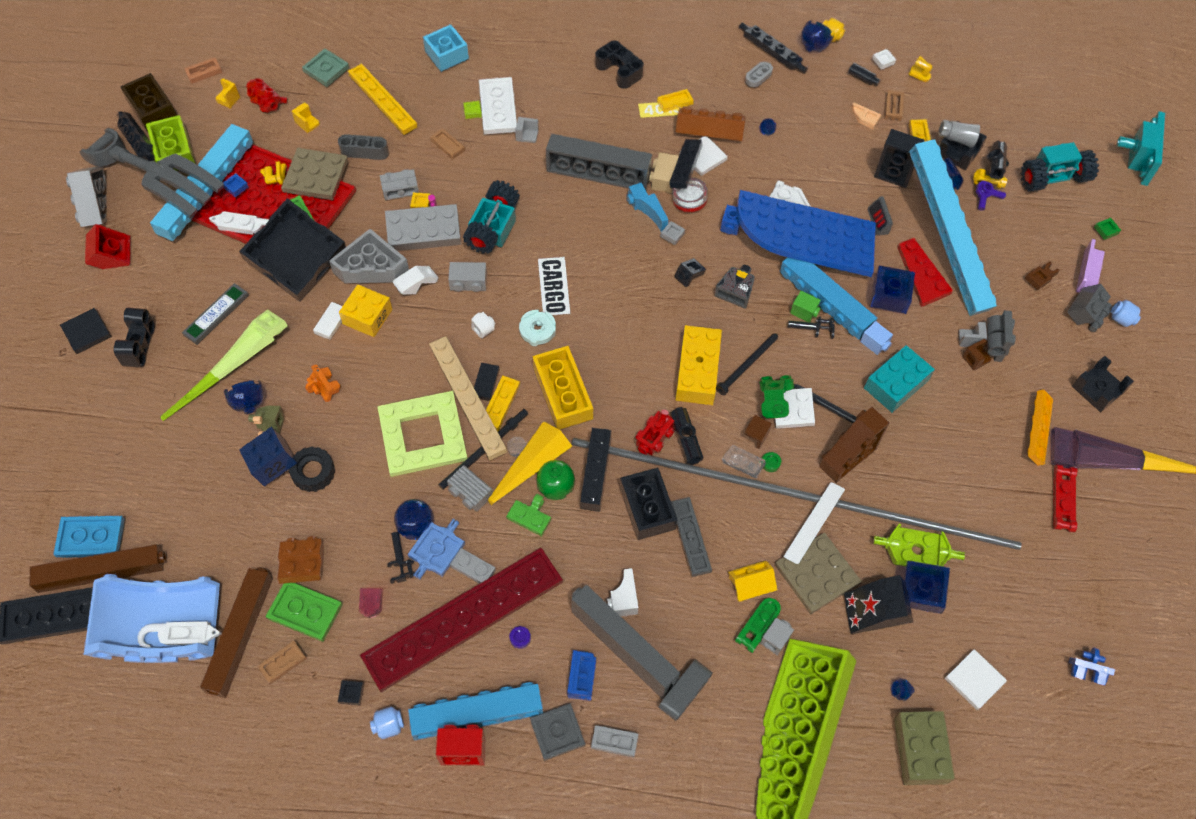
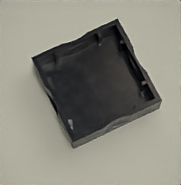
M287 198L271 215L266 225L256 232L239 252L246 262L300 302L331 267L329 260L345 249L346 245L344 240L325 226L314 221L308 213Z

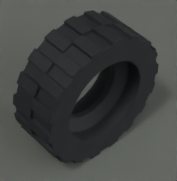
M312 446L309 448L305 447L301 451L296 452L294 458L297 464L288 470L294 484L300 490L317 492L318 490H323L331 483V480L334 478L335 468L327 451L322 450L320 447L315 448ZM309 461H317L321 464L322 469L318 476L308 478L302 473L303 466Z

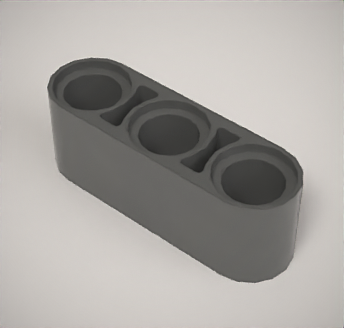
M345 134L338 138L341 155H347L348 158L384 160L389 156L387 141L383 137Z
M695 659L662 700L658 708L677 721L708 682L713 672Z

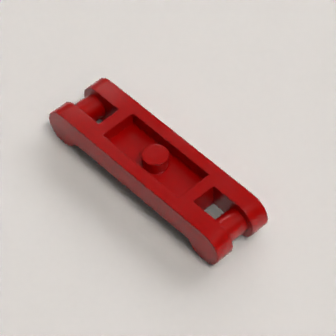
M1058 464L1054 467L1053 528L1056 530L1067 529L1068 532L1075 533L1078 525L1076 521L1077 468H1064L1063 465ZM1062 475L1067 476V480L1062 479Z

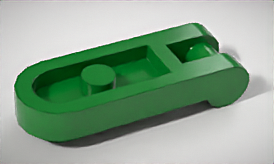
M773 598L764 599L741 630L735 642L739 645L742 643L748 648L749 652L753 653L774 620L779 616L781 611L780 603ZM748 633L755 636L753 641L746 637Z

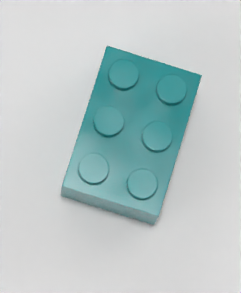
M906 345L868 377L864 389L893 413L930 380L935 369Z

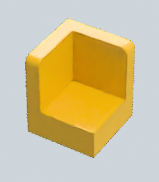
M222 78L220 82L223 90L215 99L217 103L231 108L240 99L236 84Z
M305 102L292 110L295 123L305 132L309 133L320 125V122L311 115L309 105Z

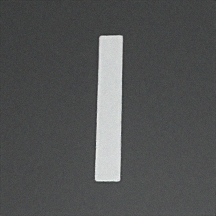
M832 482L829 484L785 553L784 558L799 564L843 494L844 488Z

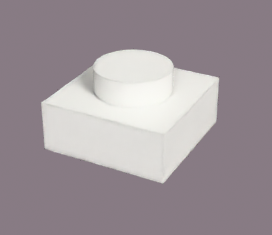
M887 49L874 54L872 58L881 70L894 65L896 61Z

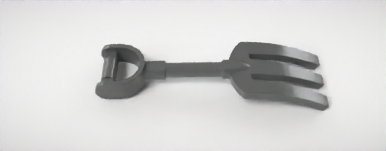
M108 127L104 130L105 134L89 148L79 151L80 155L88 163L95 166H107L120 161L146 171L141 183L143 188L167 201L189 218L197 213V209L159 181L161 180L174 186L202 205L209 202L211 196L173 168L199 180L216 193L224 188V183L215 176L178 154L167 156L155 162L130 153L126 150L125 144L118 133Z

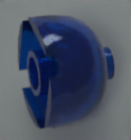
M809 20L801 32V41L807 51L821 52L828 48L834 35L831 36L832 31L826 25L820 22L813 24L811 23L812 20Z
M254 380L232 385L233 390L228 392L225 389L223 392L227 404L233 410L244 412V414L255 412V408L262 404L265 396L260 380H258V384H255Z
M420 499L403 501L394 513V524L397 532L409 540H418L430 526L431 522L435 523L432 508Z

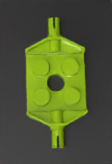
M898 524L890 537L874 536L873 544L885 546L894 565L939 573L945 563L951 560V558L964 560L965 552L951 549L950 543L943 531L940 534L902 528L901 524ZM912 547H919L922 550V554H915Z

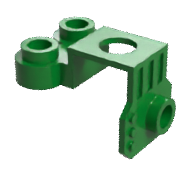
M783 375L780 377V380H773L771 376L762 377L759 382L760 390L764 392L765 401L761 404L762 415L765 418L787 417L790 413L789 402L784 399V393L794 389V380L790 375Z

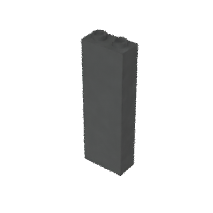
M587 584L582 589L578 588L571 596L572 613L661 699H664L677 683L680 672Z

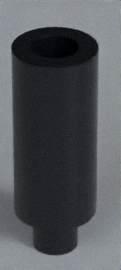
M853 63L848 71L849 74L869 85L875 84L878 86L881 81L876 78L877 74L856 63Z

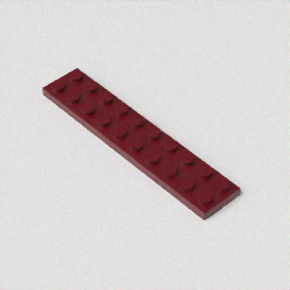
M539 548L360 654V657L379 691L382 693L562 584L563 579L543 549Z

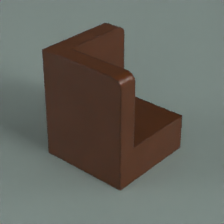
M986 339L967 347L962 356L973 371L990 363L992 360L983 349L987 343Z
M754 415L744 434L758 441L756 448L760 449L770 432L772 423Z

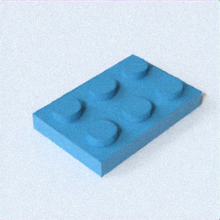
M61 517L53 555L56 558H72L119 551L124 517Z

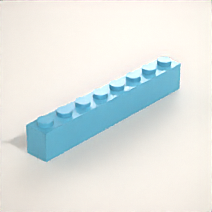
M231 124L200 161L198 166L222 182L247 149L251 147L253 140L250 132ZM190 175L187 177L209 196L212 195L214 190ZM179 189L176 190V193L193 205L197 211L202 208V204ZM167 202L150 224L155 234L174 241L181 234L184 227L192 220V217L189 218Z

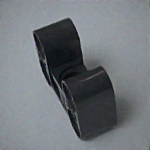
M612 40L595 52V67L598 70L604 71L613 65L619 68L617 70V86L619 88L627 89L643 78L644 62L619 41Z
M126 308L124 311V322L129 330L125 340L115 341L114 354L122 366L143 367L155 330V322L147 309Z

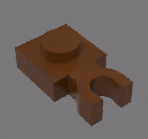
M1048 262L1044 269L1040 266L1028 273L1025 279L1038 291L1047 285L1060 270L1058 268L1050 270L1049 268L1052 263Z

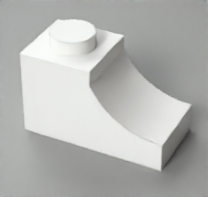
M632 568L624 569L621 585L616 590L610 591V598L607 599V604L621 617L638 614V602Z

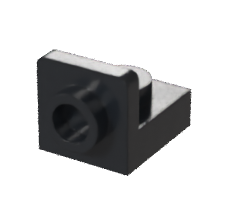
M693 258L680 263L674 277L685 287H688L693 278L704 275L706 268Z

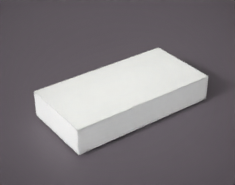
M331 302L313 329L314 334L331 340L342 323L339 311L342 308L341 305Z

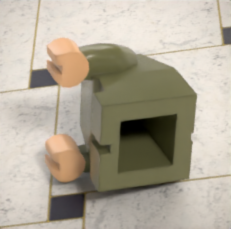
M269 405L257 408L255 414H249L248 420L256 424L258 429H262V431L258 432L259 436L271 426L280 433L284 416L280 406Z

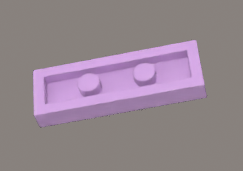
M1094 239L1090 241L1084 251L1076 288L1078 293H1080L1083 287L1099 283L1105 252L1094 249L1096 241Z

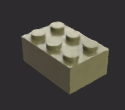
M944 711L900 712L894 718L903 785L948 784L955 778Z

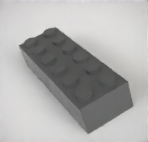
M551 134L546 147L547 172L624 188L642 183L645 190H647L651 173L652 154Z

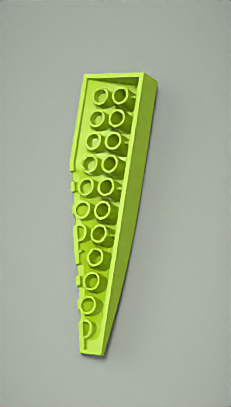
M794 639L789 640L764 716L763 726L765 727L764 736H762L763 756L760 761L762 769L758 785L757 819H808L856 664L855 658L848 650Z

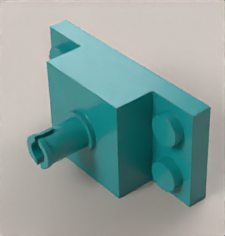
M1158 111L1155 118L1152 117L1150 122L1143 121L1133 139L1119 136L1117 141V147L1130 149L1128 169L1140 171L1141 185L1148 186L1162 164L1165 112Z

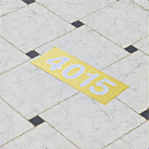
M658 102L638 104L640 118L678 115L679 109L663 113Z

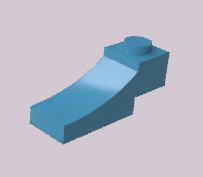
M642 183L629 186L627 194L628 203L632 204L634 210L638 209L650 217L662 232L668 225L669 219L655 193L648 195Z

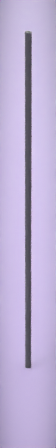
M573 438L572 445L589 449L590 441ZM610 446L609 454L816 503L822 497L813 493ZM838 500L834 506L1020 550L1022 545L1018 541Z

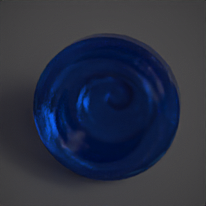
M771 118L764 119L760 124V131L765 135L774 134L776 122Z
M906 679L895 680L891 686L892 695L901 701H906L915 692L911 683Z

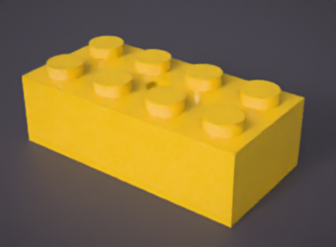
M685 325L675 401L713 405L716 393L722 330Z
M569 346L532 356L533 369L556 428L560 430L593 420L594 408Z

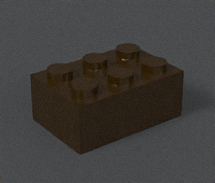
M152 73L120 86L126 101L147 132V123L177 116L172 103Z

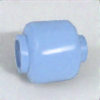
M1129 300L1118 301L1111 309L1112 319L1123 327L1136 325L1141 318L1139 316L1140 308Z
M394 707L376 711L374 713V720L370 721L372 733H377L381 739L399 735L401 728L404 727L400 710L396 711Z

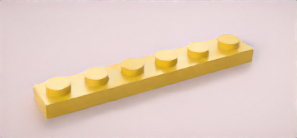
M363 64L348 71L353 81L403 135L417 128V122Z

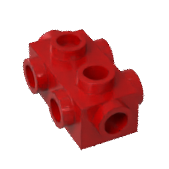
M260 78L249 80L246 85L250 101L258 104L262 112L277 111L279 103H287V97L278 95L274 89L269 87Z
M663 409L661 412L658 411L655 416L651 415L645 429H641L635 437L637 440L636 446L640 453L645 455H653L655 452L659 453L664 446L663 441L665 438L670 439L675 431V420L668 415L669 412Z

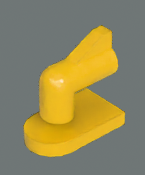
M919 56L912 66L909 75L927 82L931 78L930 71L932 70V65L927 63L922 56Z
M276 162L275 175H273L272 167L267 166L260 170L265 177V183L273 184L279 182L280 185H283L287 165Z

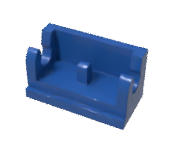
M573 650L567 692L568 698L591 701L596 657H594L593 653Z

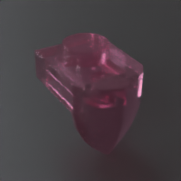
M360 588L358 609L360 614L367 618H373L381 613L383 589Z

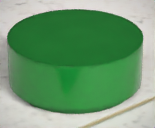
M774 452L764 454L761 461L762 468L767 472H776L781 466V457Z

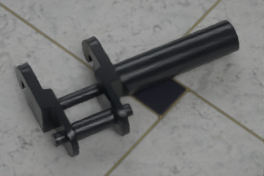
M821 316L816 319L817 323L788 320V328L815 330L816 338H818L820 328L829 329L831 339H834L835 324H832L834 323L832 317L826 320L821 319ZM821 323H828L829 326H821Z
M399 532L391 534L396 560L388 562L387 567L391 568L392 565L394 567L399 566L401 574L398 577L391 578V584L395 583L394 581H397V583L407 581L406 578H413L415 573L412 571L414 561L410 559L404 561ZM407 566L408 573H404L403 567Z

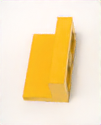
M767 561L728 572L729 579L735 585L739 602L777 591L774 568Z

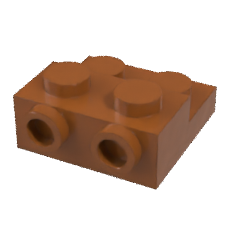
M310 536L306 540L288 538L286 541L280 542L278 553L280 563L277 578L279 584L321 580L324 555L321 538L318 539L315 536Z

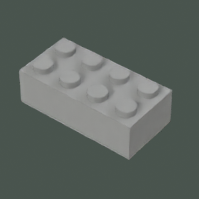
M457 204L385 211L388 244L397 251L461 245Z

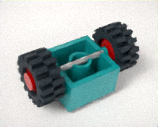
M1074 142L1043 147L1036 159L1025 161L1022 164V172H1020V175H1022L1021 181H1023L1022 185L1025 186V190L1032 192L1043 190L1048 184L1068 181L1071 177H1074V181H1077V183L1093 181L1099 172V169H1097L1099 167V163L1097 164L1098 158H1095L1096 154L1092 150L1078 151Z
M499 180L493 181L485 195L487 198L482 197L463 235V241L467 242L466 245L471 246L472 250L476 249L478 253L481 251L482 254H485V252L488 254L492 252L495 245L503 247L516 222L515 206L520 199L518 190H514V186H509L510 183L507 182L505 184V181L500 183Z

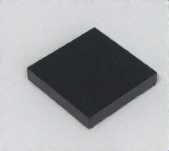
M95 308L60 324L76 354L111 337Z

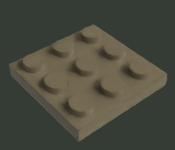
M297 148L281 187L282 191L333 200L348 162L347 155Z
M826 533L821 534L812 541L799 564L784 557L775 562L776 568L810 615L862 582Z

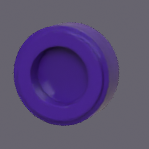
M518 626L510 632L509 637L513 647L523 649L529 645L531 635L527 628Z

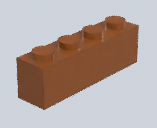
M684 106L678 110L676 133L742 141L746 116L740 113L726 114L724 111L709 112L708 109L703 108L694 110L691 107Z

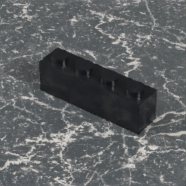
M592 428L580 500L582 510L601 512L612 430Z

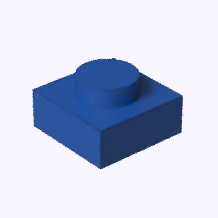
M236 173L223 182L224 189L234 197L249 187L247 182Z

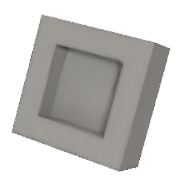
M670 221L661 232V237L676 245L685 234V229Z

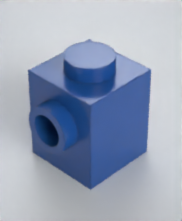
M727 205L720 231L737 235L740 228L737 218V207Z

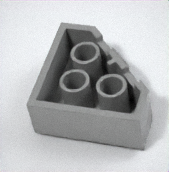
M103 166L83 168L67 173L66 182L68 187L71 188V202L76 207L75 218L80 223V227L107 222V215L103 214V211L107 208V196L103 195V192L107 189Z
M371 229L367 230L329 260L333 274L344 283L393 282L394 279L409 270L407 259Z

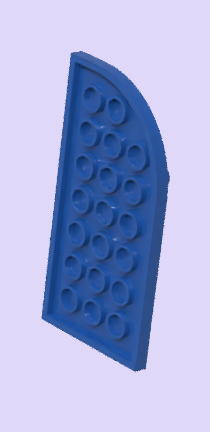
M740 190L737 201L738 221L747 236L762 248L784 257L872 277L874 273L876 222Z

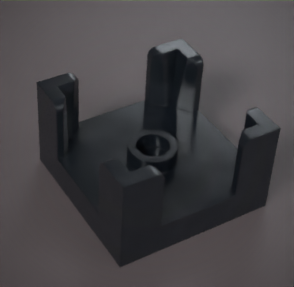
M979 133L978 140L973 148L944 137L939 146L941 157L966 171L982 150L987 136Z
M1106 356L1102 357L1088 373L1086 371L1082 373L1072 386L1100 413L1122 396L1134 382L1129 376H1125L1120 382L1106 370L1112 363Z

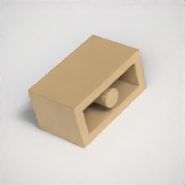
M659 152L658 159H654L653 169L655 170L650 173L649 182H652V190L672 193L673 188H670L669 182L679 156Z

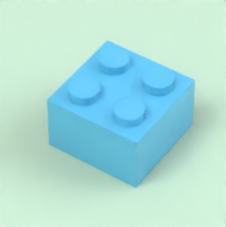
M448 25L423 37L425 52L440 71L469 59L467 43L452 25Z

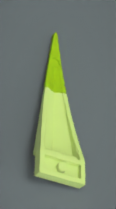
M269 310L255 318L212 370L184 397L161 415L160 418L164 421L273 342V337L280 334L288 326L286 322Z

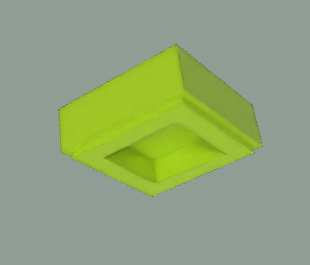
M480 101L463 103L465 119L482 117Z

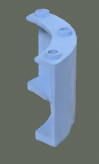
M106 574L104 577L94 580L84 655L111 660L112 656L124 657V662L139 663L178 662V658L189 657L188 659L191 661L213 656L215 638L210 640L208 645L200 643L165 645L159 641L158 632H149L145 635L144 642L150 645L151 648H142L138 643L137 637L141 628L152 623L209 622L211 623L210 626L216 629L220 583L212 581L210 577H199L196 580L165 583L164 581H153V583L121 579L113 574Z

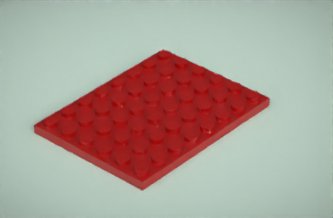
M252 144L222 181L225 182L236 173L247 182L249 187L236 197L224 188L218 193L213 191L211 200L202 205V208L192 217V221L246 244L253 237L252 234L219 230L210 221L209 217L219 215L223 211L270 219L271 215L287 198L291 200L299 195L283 192L282 185L279 182L273 184L265 183V177L260 170L269 166L272 167L273 175H275L276 162L285 163L287 165L285 169L286 177L292 160ZM340 181L333 200L300 195L314 221L329 229L355 194L356 187Z

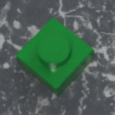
M1111 217L1096 223L1094 226L1104 240L1114 237L1121 232V229Z

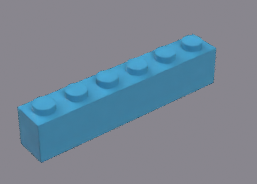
M786 258L782 262L780 273L783 277L789 279L797 289L820 299L819 306L821 309L832 316L838 324H841L858 340L877 321L878 318L815 264L793 258Z
M533 682L521 684V687L513 689L512 687H503L498 692L493 693L491 691H482L478 693V696L473 697L462 695L453 701L442 699L428 706L426 704H417L413 706V709H408L411 735L414 741L437 736V729L443 728L444 725H455L457 728H466L467 725L484 727L534 717L543 713L538 684H533Z

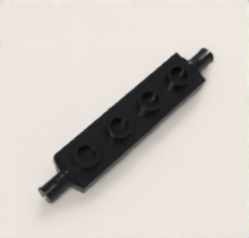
M743 22L739 25V29L745 32L744 36L785 66L791 70L798 69L803 74L807 72L808 68L802 65V57L774 39L773 36L764 32L760 27L756 25L748 27Z
M119 111L117 114L119 117L117 126L137 156L153 161L155 156L151 151L152 143L130 113Z

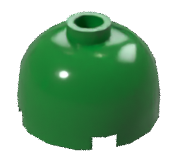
M550 460L544 463L536 476L538 491L547 499L561 500L566 498V495L570 492L572 493L575 486L573 469L569 464L561 460Z

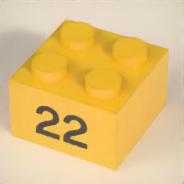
M357 284L340 309L339 315L343 325L375 337L393 309L390 297Z

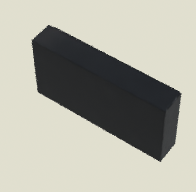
M481 363L474 385L479 399L491 400L500 366Z

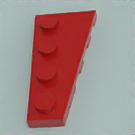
M915 238L899 243V253L904 266H907L908 276L914 284V291L920 299L919 304L921 307L952 294L953 289Z

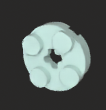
M531 310L522 316L519 332L521 337L531 346H538L549 342L556 335V322L554 317L546 311L543 313L539 312V310ZM534 325L542 326L539 330L534 329Z

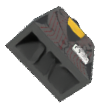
M742 265L740 269L731 267L717 284L715 297L746 309L755 276L750 274L751 267L748 265Z

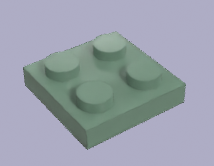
M324 48L306 63L302 69L303 72L327 87L349 69V63Z

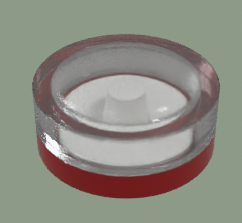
M691 178L687 189L673 188V203L675 207L684 212H695L702 209L707 203L706 184L700 179Z

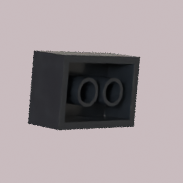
M891 129L874 178L907 188L915 168L909 151L915 144L922 143L925 140Z
M658 467L620 478V490L637 540L676 530L678 520Z

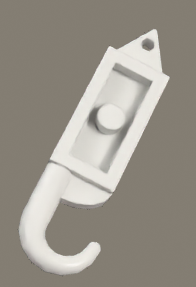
M223 211L219 215L209 217L210 221L219 230L252 235L258 232L262 226H265L269 220L252 215Z
M166 622L145 625L139 631L137 638L142 648H151L150 645L144 642V637L149 632H158L159 641L165 645H191L195 643L208 645L210 640L222 633L210 626L211 623Z

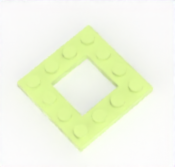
M453 391L377 406L391 477L459 463L467 459ZM438 415L444 444L406 452L401 422Z

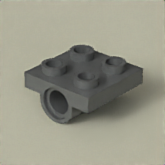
M1004 310L1002 315H994L987 319L988 353L994 356L995 362H1002L1004 357L1009 354L1010 347L1015 344L1016 337L1013 335L1015 319H1012V311Z

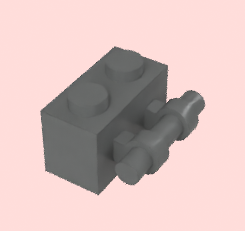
M1101 283L1083 287L1067 312L1077 325L1090 323L1089 330L1096 332L1103 325V319L1110 313L1112 305L1108 300L1111 296Z

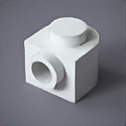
M484 312L477 313L471 319L472 330L480 338L495 330L494 320Z

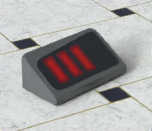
M880 196L867 209L871 221L876 222L875 233L877 236L888 235L893 225L883 196Z

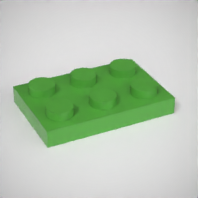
M284 583L265 617L270 621L323 642L343 604L338 600L298 584Z

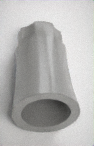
M943 120L938 134L940 137H946L948 140L973 148L979 137L980 125Z

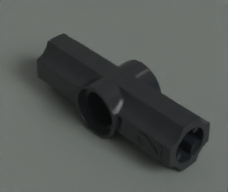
M998 140L993 143L991 152L987 155L990 161L989 175L992 179L997 180L1004 178L1006 167L1009 165L1007 145L1005 142Z
M683 407L675 408V410L670 412V415L675 420L674 427L678 436V444L682 448L687 464H698L704 457L696 437V429L691 423L687 409Z

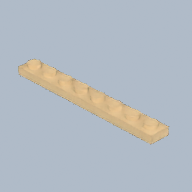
M445 336L430 343V348L489 461L507 453L504 443L447 337Z

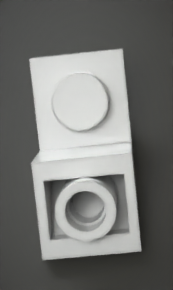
M415 266L394 279L393 284L401 294H416L422 283H436L439 277L430 266Z

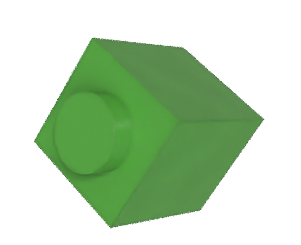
M800 291L792 305L790 314L811 322L813 317L817 318L821 308L819 304L821 300Z

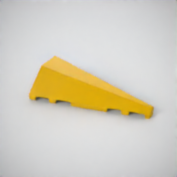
M543 422L489 497L488 502L493 505L534 476L544 463L555 460L567 452L572 445L562 431Z

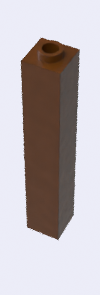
M156 544L30 566L29 586L37 593L91 584L94 583V580L102 578L106 574L116 575L117 578H125L164 571L166 554Z
M248 568L200 685V688L207 694L222 698L227 697L273 581L268 571L263 568Z

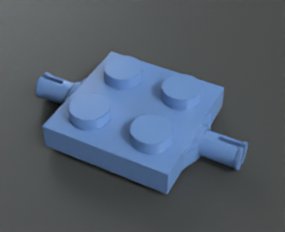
M452 519L447 528L439 527L430 522L408 553V557L420 565L413 574L414 577L420 580L426 570L433 571L441 577L444 576L457 553L465 545V541L456 537L453 533L459 525L457 520Z

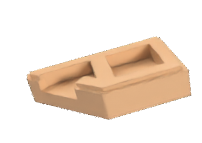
M856 103L852 104V110L858 123L874 129L881 114Z

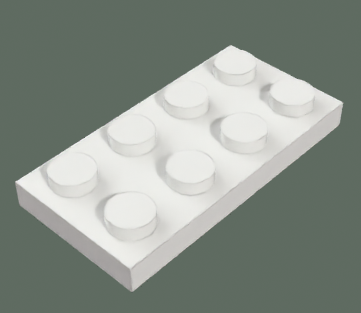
M512 77L479 80L484 134L515 132L517 122Z

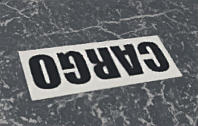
M565 257L538 259L543 313L546 311L551 315L570 314Z

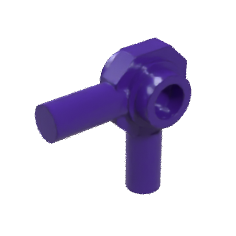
M983 180L976 186V193L980 197L978 210H985L986 200L990 196L1004 199L1006 196L1005 192L994 189L990 182Z

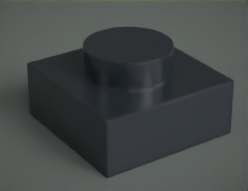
M342 680L337 702L339 704L360 706L364 683Z

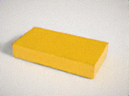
M688 89L657 97V102L663 113L693 105L694 103Z

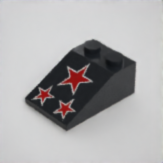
M900 575L879 579L844 593L851 634L914 623L906 582Z

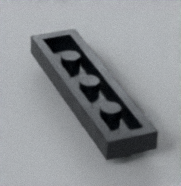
M685 139L669 182L670 188H688L702 148V140Z

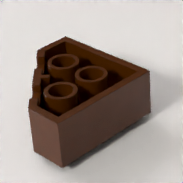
M873 407L867 411L862 410L851 427L839 436V440L831 450L825 452L821 457L820 468L835 483L877 450L889 422Z

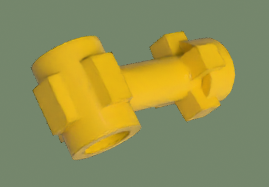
M977 169L973 175L975 185L984 180L996 184L997 188H1005L1008 179L1005 177L999 180L992 179L986 175V170Z

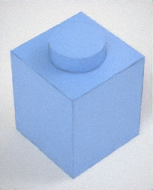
M875 321L864 332L860 342L878 355L882 351L885 352L892 344L890 341L893 334Z

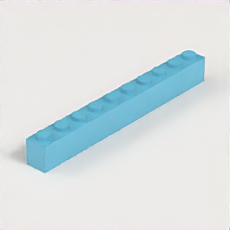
M935 139L915 144L909 153L968 314L973 316L990 311L997 306L996 298L992 294L989 279L985 275L983 263L977 254V246L973 243L971 230L967 227L965 214L959 205V198L954 192L952 179L946 170V163L941 157L940 147Z

